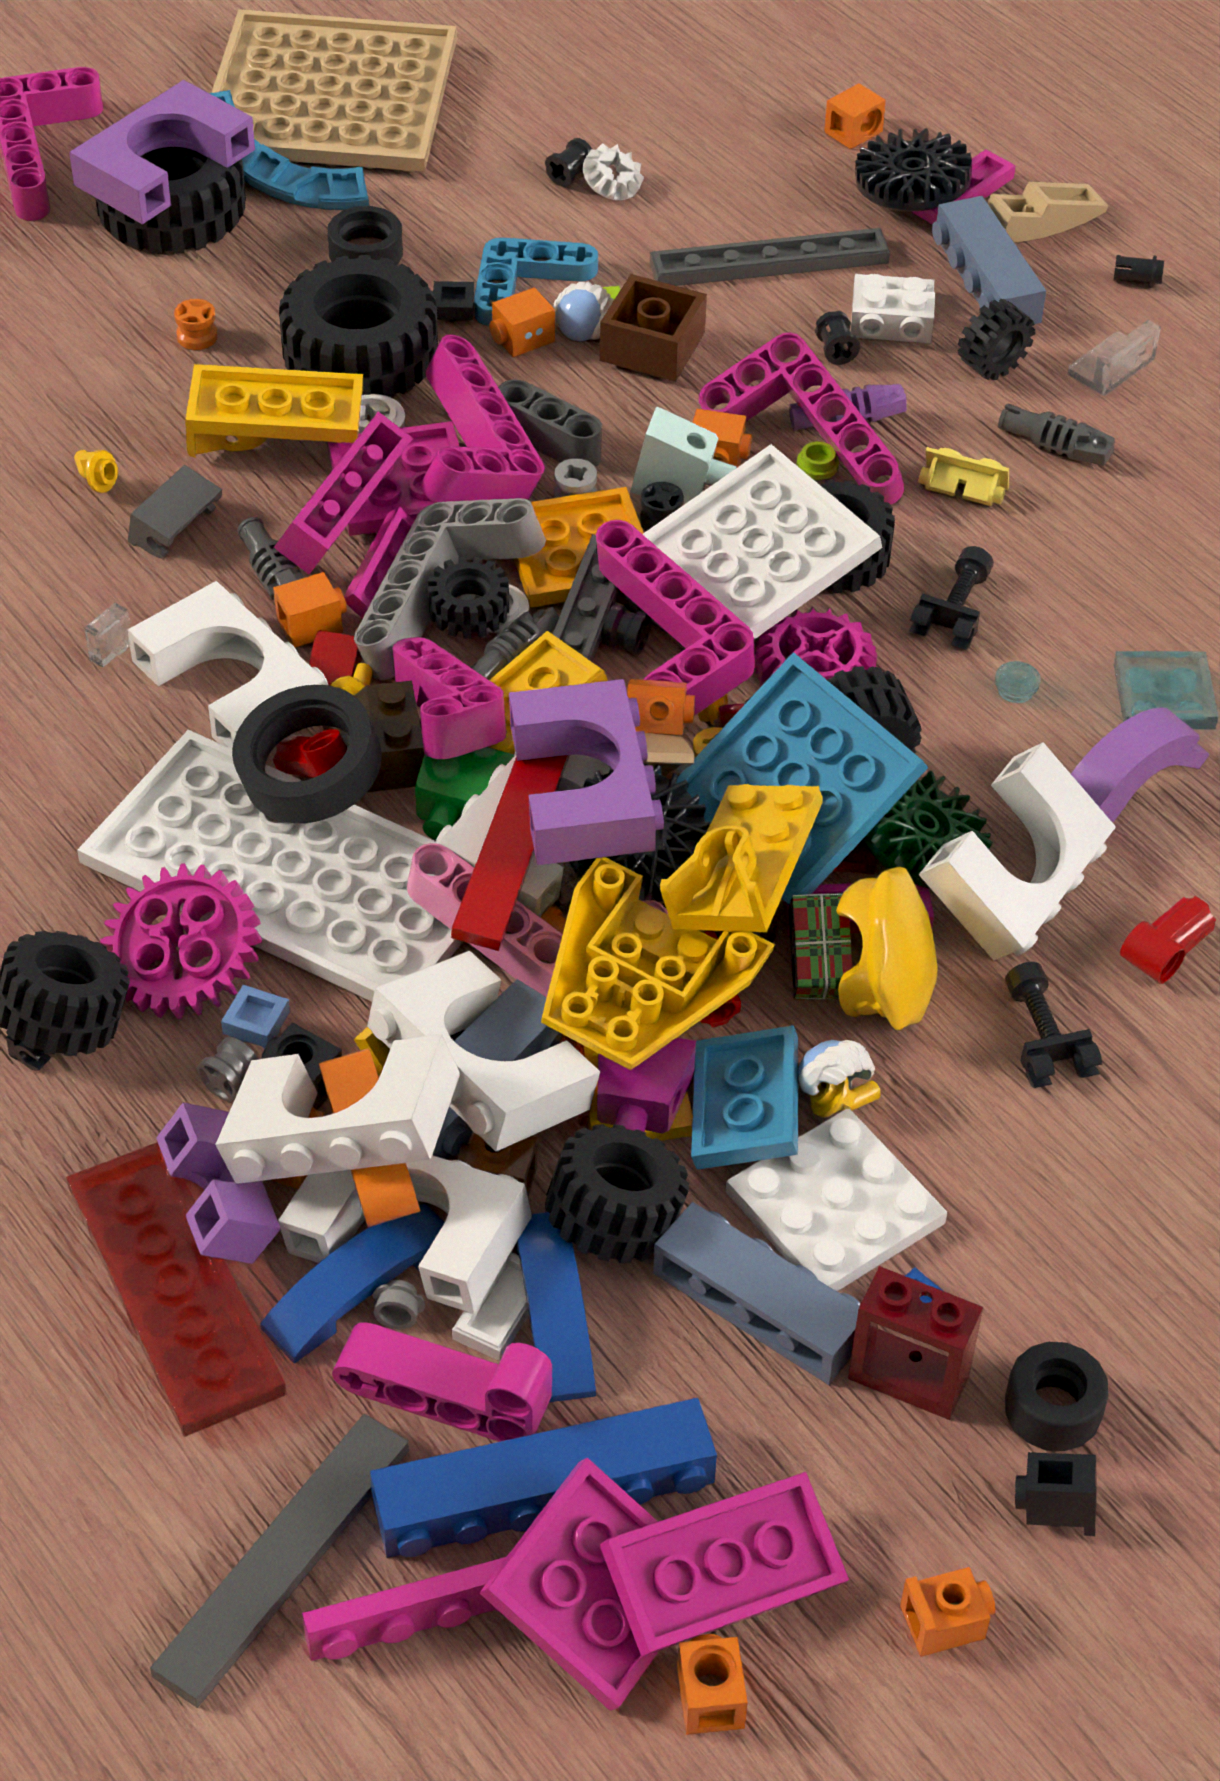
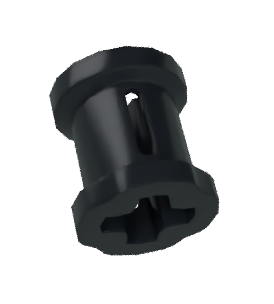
M574 138L567 143L564 151L548 156L545 160V166L550 180L556 185L563 187L570 185L574 181L575 175L583 172V163L592 149L591 146L581 138Z
M842 311L827 312L816 321L815 334L820 341L824 342L823 351L825 358L834 365L849 363L854 360L860 351L858 338L850 332V319ZM827 325H829V327H830V329H831L830 332H828V330H827V328H826ZM845 343L847 344L848 350H845V347H844L843 344H845Z

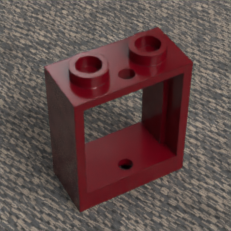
M879 1266L858 1308L848 1379L950 1420L969 1379L984 1307ZM928 1296L932 1301L924 1303L920 1300V1297ZM878 1325L946 1351L949 1355L945 1356L880 1330Z

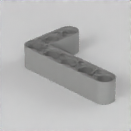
M514 498L447 501L433 503L421 510L355 632V643L364 662L373 669L372 677L380 680L394 677L393 645L402 639L422 637L431 619L428 602V580L430 576H434L433 570L437 566L444 569V562L450 559L454 564H459L458 557L466 556V560H473L474 556L482 557V560L525 558L536 554L544 547L546 538L529 500Z

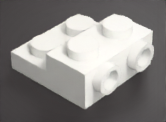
M855 274L850 332L857 338L931 344L935 307V280L921 279L919 277L904 278L881 276L878 274Z

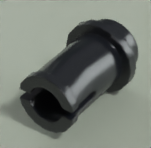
M1117 255L1113 281L1149 283V287L1153 288V284H1162L1165 260H1157L1156 255H1153V259Z

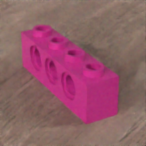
M378 411L292 521L274 548L310 575L413 438Z

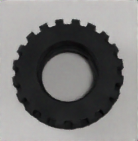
M163 147L140 156L141 158L168 173L171 206L144 224L137 222L95 198L97 214L100 217L101 224L121 243L128 242L131 248L140 251L146 248L151 253L163 254V251H173V254L185 253V249L194 248L196 251L205 248L208 242L216 243L223 239L226 232L230 233L243 216L246 208L243 161L241 159L229 168H226L205 155L184 147Z
M359 255V258L348 259V256L336 257L334 262L327 263L325 260L315 264L311 271L308 269L304 270L297 276L296 282L292 281L285 290L279 304L282 355L287 370L363 374L362 395L380 394L394 398L398 392L401 394L407 393L413 389L415 382L419 384L426 377V369L438 347L436 299L428 284L418 274L414 275V272L409 267L403 264L399 266L394 265L391 259L383 257L380 260L371 259L369 255Z

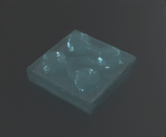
M1116 651L1114 670L1123 722L1149 709L1167 708L1192 729H1216L1218 712L1206 652Z

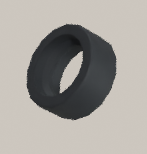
M356 206L345 209L335 215L327 226L329 259L331 262H334L336 257L348 256V259L359 258V255H369L371 259L380 260L381 257L391 259L394 265H398L403 257L402 223L395 214L386 209L374 206ZM358 237H375L383 240L372 245H356L348 242Z

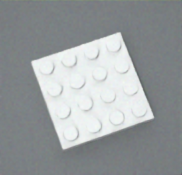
M772 444L643 533L647 539L743 621L753 632L754 639L882 548L880 536Z

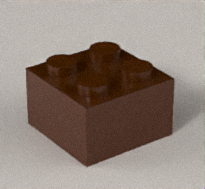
M630 274L600 322L599 361L676 382L705 334L707 294Z

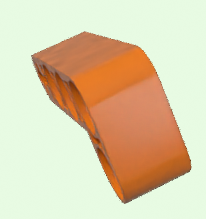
M369 1048L319 1063L333 1114L350 1107L362 1099L379 1079ZM406 1163L351 1170L368 1227L420 1212Z

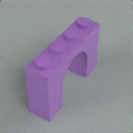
M182 80L70 151L74 186L137 222L144 224L171 206L168 173L140 156L158 148L184 147L195 150L229 168L255 150L252 116Z
M624 679L510 692V723L517 761L562 755H584L596 758L614 770L603 781L586 788L528 795L530 831L537 865L656 851V830L664 829L662 805L660 799H651V795L656 793L654 771L652 765L644 766L643 760L648 758L646 737L644 731L636 732L635 727L640 726L638 702L636 697L628 698Z

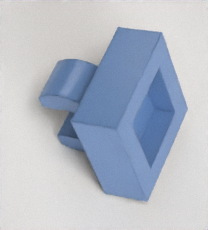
M242 985L221 1021L223 1034L237 1038L242 1042L246 1041L262 1046L264 1049L267 1043L279 1034L281 1026L290 1013L289 999Z

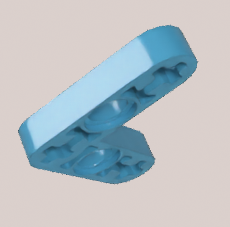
M504 237L489 240L483 248L475 290V319L479 323L489 326L490 321H492L490 300L498 301L514 295L517 277L566 281H587L594 278L598 273V251L595 247L584 243ZM542 257H543V258H548V259H550V260H547V261H535V260H532V259H534V258H542ZM498 279H499V280H504V281H506V282H504V283H496V284H495V283H490V282H488V281H490V280H498Z

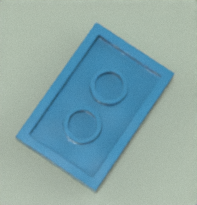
M794 1025L697 1040L691 1157L696 1170L798 1155V1036Z

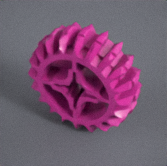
M811 607L808 613H801L796 609L790 617L786 616L765 631L763 635L759 636L755 654L756 674L758 675L761 687L785 662V657L790 656L794 652L821 676L829 679L835 676L834 673L841 670L848 672L853 667L863 666L864 670L872 666L876 667V646L873 645L871 634L862 630L861 622L850 623L847 613L837 617L832 614L831 608L825 613H818L813 607Z

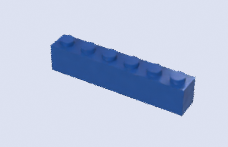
M699 1398L371 1470L372 1500L386 1558L398 1555L415 1557L426 1553L432 1547L454 1542L472 1544L484 1539L489 1534L511 1529L519 1532L527 1531L578 1462L585 1458L591 1460L639 1505L655 1496L673 1492L690 1494L701 1490L708 1484L715 1483L717 1453Z

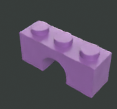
M183 1102L156 1139L170 1176L190 1180L204 1189V1192L186 1214L200 1255L253 1264L281 1229L262 1181L236 1184L215 1145L229 1112Z

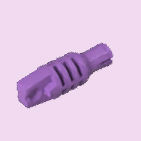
M901 384L864 385L863 389L853 387L852 391L842 389L864 419L869 420V422H877L879 419L906 412L907 410L906 395ZM797 403L789 404V416L793 431L813 427V424ZM836 415L828 422H837L844 416Z

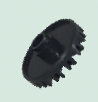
M927 128L920 133L917 129H914L912 141L903 139L902 129H899L898 135L892 132L888 134V144L884 143L877 135L875 141L868 142V149L861 147L860 153H857V160H855L856 186L869 201L887 209L909 212L938 208L939 204L955 201L970 186L972 179L971 152L967 153L966 144H961L960 140L951 144V135L949 133L942 135L941 132H938L936 138L929 140Z
M656 765L653 769L656 793L651 795L652 800L660 799L664 819V829L656 830V851L606 857L643 876L639 900L663 901L660 890L661 880L668 879L694 854L697 843L706 834L710 826V821L705 822L706 806L705 804H699L700 796L696 794L692 797L687 792L688 781L684 780L677 783L678 775L676 773L672 774L671 779L660 775L662 768L660 765ZM610 767L609 773L601 775L600 770H597L593 780L590 778L585 780L583 788L603 781L614 770ZM596 858L569 862L581 879Z

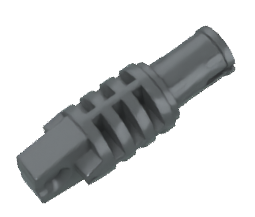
M1007 403L1005 409L1001 412L998 422L999 429L1029 438L1037 448L1043 449L1045 447L1047 451L1052 453L1056 451L1058 455L1063 457L1067 454L1068 458L1072 460L1104 466L1115 447L1114 437L1085 423L1077 424L1076 420H1066V417L1062 415L1055 416L1050 411L1037 414Z
M250 517L239 524L237 532L250 551L249 563L270 598L274 600L273 587L304 577L296 564L274 548L278 541L271 538L263 525L262 519Z
M553 607L547 610L542 609L532 616L528 611L521 614L486 645L484 656L470 668L490 680L546 631L551 633L555 629L559 619Z

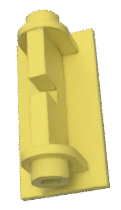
M927 447L926 467H922L918 483L925 485L926 490L955 496L959 483L966 484L962 499L987 506H992L993 503L1001 505L1005 490L1008 491L1009 468L1003 467L999 462L992 459L983 458L976 460L964 457L959 452L950 448H940L937 450Z

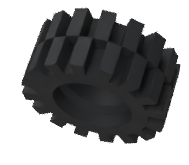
M1000 299L999 302L996 300L991 301L989 308L985 305L979 309L980 315L978 317L973 315L969 319L972 324L970 327H964L962 334L965 337L959 339L958 346L961 347L958 350V355L962 357L961 360L987 380L990 378L997 380L999 374L1003 377L1008 375V368L1015 369L1019 365L1017 360L1020 357L1023 359L1026 357L1028 352L1025 351V348L1031 347L1034 341L1030 338L1035 335L1036 329L1032 327L1035 325L1034 321L1005 299Z
M466 556L458 557L459 564H454L450 559L444 562V569L437 566L433 570L434 576H430L428 580V602L430 618L433 623L437 622L439 630L444 631L448 627V635L456 637L458 632L461 631L463 632V639H471V632H477L480 638L487 636L486 628H489L494 633L499 629V622L503 624L506 622L507 613H509V581L501 567L495 570V562L488 560L483 565L482 557L474 556L473 562H467ZM465 594H475L482 596L474 600H461L456 598L458 596Z

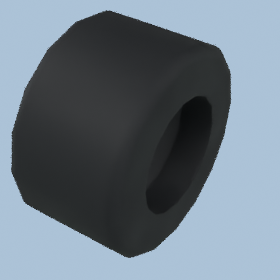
M1048 1341L1031 1346L1017 1357L1010 1372L1005 1393V1414L1012 1429L1031 1445L1049 1451H1068L1081 1447L1096 1435L1103 1419L1109 1396L1108 1378L1100 1362L1086 1350L1066 1342ZM1044 1387H1058L1071 1394L1077 1402L1067 1406L1054 1405L1043 1400L1036 1393V1390Z

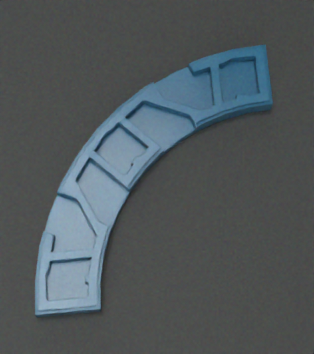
M230 90L210 93L235 107ZM255 139V150L242 158L244 181L271 197L300 206L328 210H345L356 206H370L362 167L330 169L314 166L309 169L290 163V159L274 152L264 144L261 145Z

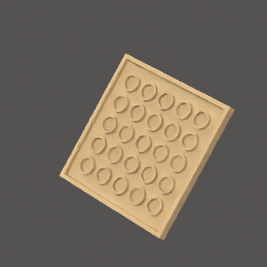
M238 9L211 93L230 90L235 108L252 116L254 139L261 145L264 144L274 152L290 159L291 163L309 162L329 166L346 165L367 169L384 168L405 172H425L457 40V26Z

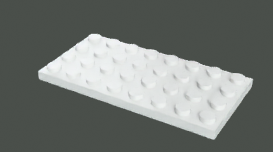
M187 730L77 850L79 863L140 892L145 889L142 877L147 875L154 883L160 881L162 867H165L172 877L177 876L180 865L184 863L192 876H194L201 864L205 865L211 877L218 870L223 871L229 882L233 880L238 882L243 890V894H247L255 906L252 910L257 914L261 924L254 929L260 934L262 943L254 946L371 1002L376 987L450 959L463 943V941L452 939L451 929L414 902L407 891V882L414 852L423 844L435 843L436 841L356 805L351 806L336 816L311 823H287L270 818L260 812L250 801L234 767L232 749L191 730ZM268 765L265 766V773L276 780L283 782L301 781ZM184 903L181 904L180 911H182ZM214 911L206 913L200 920H208L212 917Z

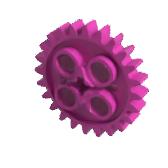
M185 863L180 865L177 876L174 877L170 875L165 867H162L160 881L155 883L147 875H144L142 881L145 889L141 892L130 887L126 889L131 899L128 905L117 902L113 904L120 917L119 919L105 920V926L113 935L100 939V943L107 947L106 950L114 952L120 957V963L126 965L129 971L128 978H130V983L125 1000L128 1002L133 999V1003L141 1012H144L151 1005V1009L158 1018H162L169 1006L177 1019H182L185 1007L190 1005L198 1016L202 1015L203 1001L208 999L217 1008L220 1007L221 1001L218 993L225 990L230 994L236 995L238 992L232 983L234 978H250L248 971L243 966L244 962H257L259 959L254 949L250 947L262 943L260 934L254 929L261 924L257 914L252 910L255 907L247 894H243V890L236 880L229 882L221 870H218L211 877L205 865L202 864L198 867L194 876H192ZM182 903H184L183 909H182V915H181V914H180V906H181ZM214 911V914L211 918H209L206 921L199 922L200 918L203 915H205L208 912ZM166 914L162 922L151 925L157 917ZM212 956L211 960L206 965L198 968L196 967L197 963L201 959H203L204 957ZM164 959L159 967L148 971L153 962ZM183 966L182 977L178 979L180 968Z

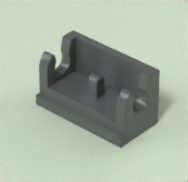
M186 465L182 466L130 514L128 542L133 546L138 545L158 558H163L168 554V550L158 545L153 538L169 547L174 542V538L202 512L211 514L216 509L212 502H217L222 497L223 489Z

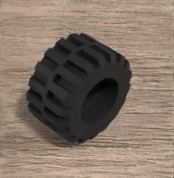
M825 480V484L819 485L875 531L881 539L882 548L825 588L832 590V593H842V590H849L850 592L860 591L862 585L870 587L875 584L876 578H882L886 573V568L889 567L895 526V515H892L893 508L890 503L884 502V496L879 492H871L870 487L864 484L858 486L854 485L853 481L844 480L843 483L835 482V480Z
M860 666L853 667L848 672L841 670L834 673L835 676L826 679L913 753H916L915 747L920 745L922 738L920 735L922 731L921 725L900 680L896 679L893 673L890 671L882 672L881 668L873 666L864 670V667Z
M38 931L35 932V935L25 934L20 936L18 941H12L8 945L0 969V1027L7 1029L6 1034L12 1039L21 1040L23 1045L31 1049L44 1050V1053L53 1055L55 1053H63L65 1056H77L79 1052L84 1054L93 1053L96 1051V1048L107 1046L110 1039H113L116 1034L129 988V971L126 965L120 963L121 958L114 952L107 951L106 946L99 942L90 941L87 937L78 934L76 936L62 931H56L55 933Z
M604 1124L593 1125L592 1130L583 1128L576 1131L574 1137L568 1138L561 1151L546 1193L545 1211L550 1213L548 1220L553 1228L561 1229L559 1235L567 1243L573 1242L576 1244L577 1250L586 1255L590 1252L598 1255L599 1260L609 1262L611 1258L617 1259L619 1263H631L633 1258L640 1262L651 1258L652 1253H654L655 1243L680 1215L689 1191V1183L686 1181L688 1177L686 1168L678 1164L680 1158L674 1151H668L664 1148L665 1143L657 1138L651 1139L646 1136V1132L635 1129V1131L626 1129L623 1125L616 1124L613 1125V1128H608Z

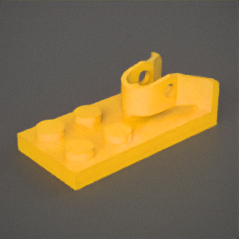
M194 364L185 418L187 453L190 457L196 458L197 454L218 450L232 452L249 450L262 445L267 438L354 443L358 438L363 374ZM235 436L238 438V440L236 442H230L226 439V437Z
M728 785L706 834L695 847L694 854L668 879L661 880L660 890L673 929L767 932L823 803L819 786Z

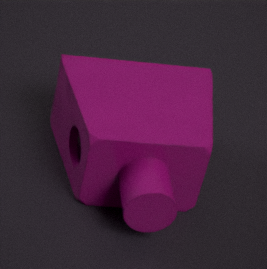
M675 1038L632 1070L598 1053V1070L600 1074L598 1078L597 1120L604 1124L623 1125L626 1129L632 1131L638 1129L643 1132L646 1130L662 1134L670 1131L694 1076L696 1041Z

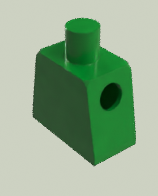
M489 747L450 759H435L425 754L415 787L416 815L420 819L425 820L422 826L424 833L431 839L436 840L445 826H453L462 815L468 800L474 794L480 796L488 787L489 780L495 769L501 764L506 766L514 757V754Z

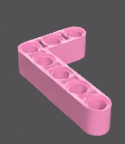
M423 844L416 849L412 857L407 882L408 894L414 902L452 930L474 867L441 844ZM517 900L507 931L512 934L505 933L499 951L474 944L471 945L512 977L547 997L563 934ZM655 900L643 901L668 914L667 909L661 903ZM540 959L547 960L551 962V964L543 963L542 961H540Z

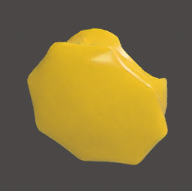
M895 867L885 870L878 878L858 880L849 886L841 896L836 912L840 916L853 920L858 925L863 938V949L859 963L842 975L838 993L841 1008L846 1015L858 1017L878 1013L883 1018L887 1017L895 1030H902L904 1027L917 1024L922 1020L937 981L938 965L931 923L926 907L907 869Z

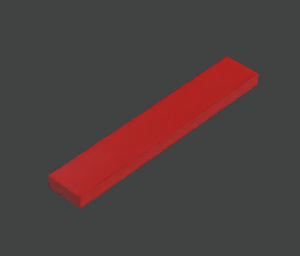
M570 755L517 761V758H515L451 930L452 939L495 951L500 950L535 853L530 831L528 795L557 792Z

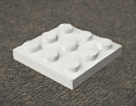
M845 1109L798 1137V1155L760 1160L726 1182L727 1195L779 1253L795 1266L801 1265L808 1268L819 1281L835 1291L844 1288L946 1223L947 1211L850 1109Z

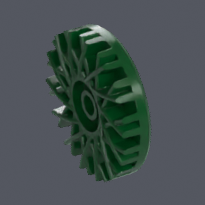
M929 771L922 780L918 779L862 839L868 850L887 869L895 867L906 868L914 884L927 889L931 888L919 874L943 844L971 831L977 835L988 849L993 844L989 840L991 833L980 832L987 822L986 818L979 816L980 810L976 809L971 813L963 810L970 800V795H959V787H955L949 795H946L939 790L946 777L941 776L936 780L933 771Z

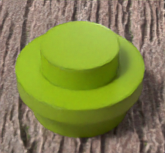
M816 441L808 443L803 447L797 456L796 465L813 480H824L837 473L839 458L831 445Z

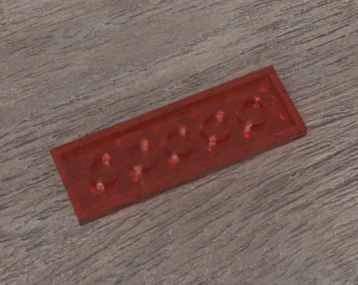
M158 1142L66 1177L71 1196L183 1437L287 1395L285 1381L225 1260L200 1255L186 1218V1214L195 1203V1200L184 1178L170 1176Z

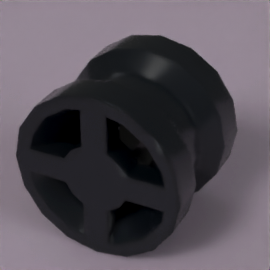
M654 482L647 485L641 493V527L648 531L682 507L684 504L683 491L678 486L669 482Z
M616 602L609 610L603 626V645L613 648L621 645L626 648L628 653L639 655L647 643L651 631L652 618L642 610L634 613L629 611L626 605Z

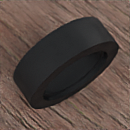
M304 685L290 688L271 696L249 713L236 733L232 747V758L236 772L250 801L260 812L278 821L300 824L317 822L336 816L358 802L371 788L379 773L382 752L367 710L354 695L333 686ZM314 726H332L341 729L349 735V745L343 758L330 770L315 778L299 782H283L265 773L266 761L270 752L284 738L299 730Z

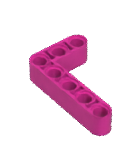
M75 67L0 78V150L17 217L27 221H35L44 218L50 212L46 177L33 126L89 119L99 115L103 111L100 78L95 69Z
M790 332L776 336L708 382L701 389L699 404L702 409L746 416V421L789 393L825 442L833 447L837 457L859 486L864 484L870 487L871 492H879L884 496V502H888L890 505L896 503L902 497L904 482L896 459L798 334ZM791 356H797V358L794 361L787 363L784 362L787 358ZM755 380H763L756 386H749ZM812 386H821L814 392H805ZM728 403L725 408L714 410L717 405ZM836 415L844 416L837 422H828ZM856 446H867L861 452H851V450ZM880 476H891V478L884 483L874 482Z
M445 335L442 337L425 374L467 447L445 446L438 449L421 482L422 492L435 503L514 498L529 500L545 470L542 459L472 344L460 336Z
M610 520L598 528L596 542L601 573L686 648L649 673L643 680L687 683L686 695H695V716L746 681L753 674L755 669L754 637L751 629L630 523L622 520Z

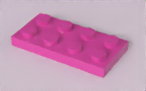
M806 1472L609 1538L600 1544L641 1657L840 1586L849 1581Z

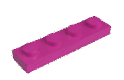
M506 1557L302 1613L305 1638L311 1661L325 1657L328 1659L344 1658L354 1653L360 1647L382 1641L384 1643H398L411 1637L414 1632L436 1626L444 1628L455 1627L466 1622L471 1616L493 1610L498 1611L480 1594V1591Z

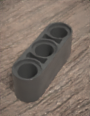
M513 379L499 385V390L537 451L560 463L568 459H583L589 461L595 467L599 465L602 449V423L600 419L526 381Z

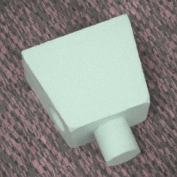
M656 407L645 434L630 492L641 495L642 490L649 484L669 482L678 486L683 491L684 504L702 493L705 484L712 486L735 470L737 466L713 459L719 439L715 433L667 410Z

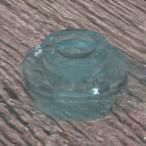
M1007 662L996 671L995 685L1000 696L1009 702H1026L1032 698L1040 687L1041 677L1039 672L1032 665L1025 662Z

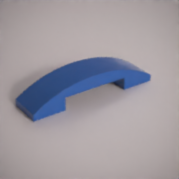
M426 1204L419 1205L420 1212L371 1226L341 1245L312 1268L279 1300L261 1321V1330L294 1364L336 1334V1321L371 1296L377 1287L387 1284L412 1265L419 1271V1264L445 1223Z
M550 1213L531 1214L532 1217L515 1246L520 1259L534 1347L545 1353L552 1363V1396L549 1402L595 1397L596 1386L588 1327L572 1242L567 1243L559 1236L561 1229L552 1227L548 1220Z

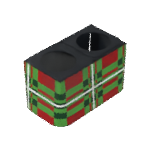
M843 893L793 895L790 900L788 916L793 998L795 1000L839 999L838 988L841 977L845 972L852 969L849 918L840 916L836 912Z

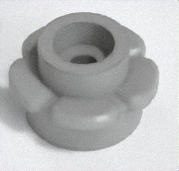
M394 1280L387 1285H380L373 1292V1298L375 1299L374 1316L379 1323L388 1328L399 1330L410 1328L415 1324L418 1313L424 1311L425 1300L423 1296L417 1294L416 1288L409 1282Z

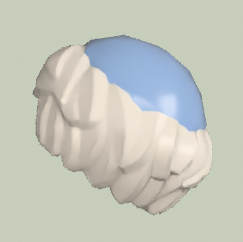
M589 281L578 282L577 284L571 283L558 295L554 302L555 323L561 332L572 341L582 342L589 339H600V322L614 299L600 285H592Z
M828 1040L821 1042L806 1052L798 1066V1082L802 1091L810 1095H816L819 1092L817 1086L821 1082L837 1085L846 1080V1077H848L849 1088H851L852 1081L856 1077L869 1080L874 1074L875 1066L868 1051L860 1043L850 1040Z

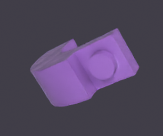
M1153 708L1127 719L1110 731L1085 755L1071 775L1110 821L1114 822L1134 793L1154 774L1173 765L1200 769L1210 754L1197 744L1200 740L1199 734L1169 709Z

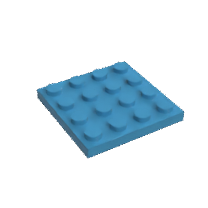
M793 652L694 759V764L686 768L678 776L677 783L684 780L688 781L687 792L692 797L696 794L700 796L699 804H705L706 806L705 822L710 821V824L728 785L819 786L823 803L781 898L789 905L793 895L812 894L928 769V766L921 758Z

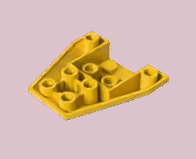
M600 857L595 859L574 888L541 1023L632 1070L748 987L772 953L775 944L752 932L723 931L719 939L716 940L699 930L673 929L668 914L639 900L643 876L606 857Z

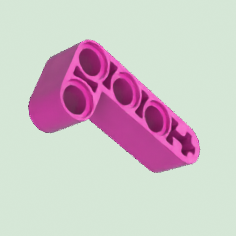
M411 637L397 641L393 645L396 682L412 680L416 705L420 708L423 748L427 756L435 759H450L497 744L506 738L504 692L500 687L429 639Z
M367 1322L358 1323L354 1326L332 1372V1376L338 1385L353 1394L498 1442L535 1434L552 1396L551 1360L545 1353L531 1345L523 1343L509 1344L499 1364Z

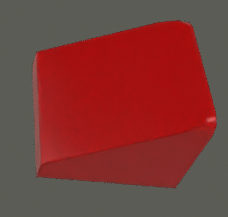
M319 630L314 639L309 665L321 670L328 682V686H331L340 677H353L356 665L362 661V655L355 643L354 636Z

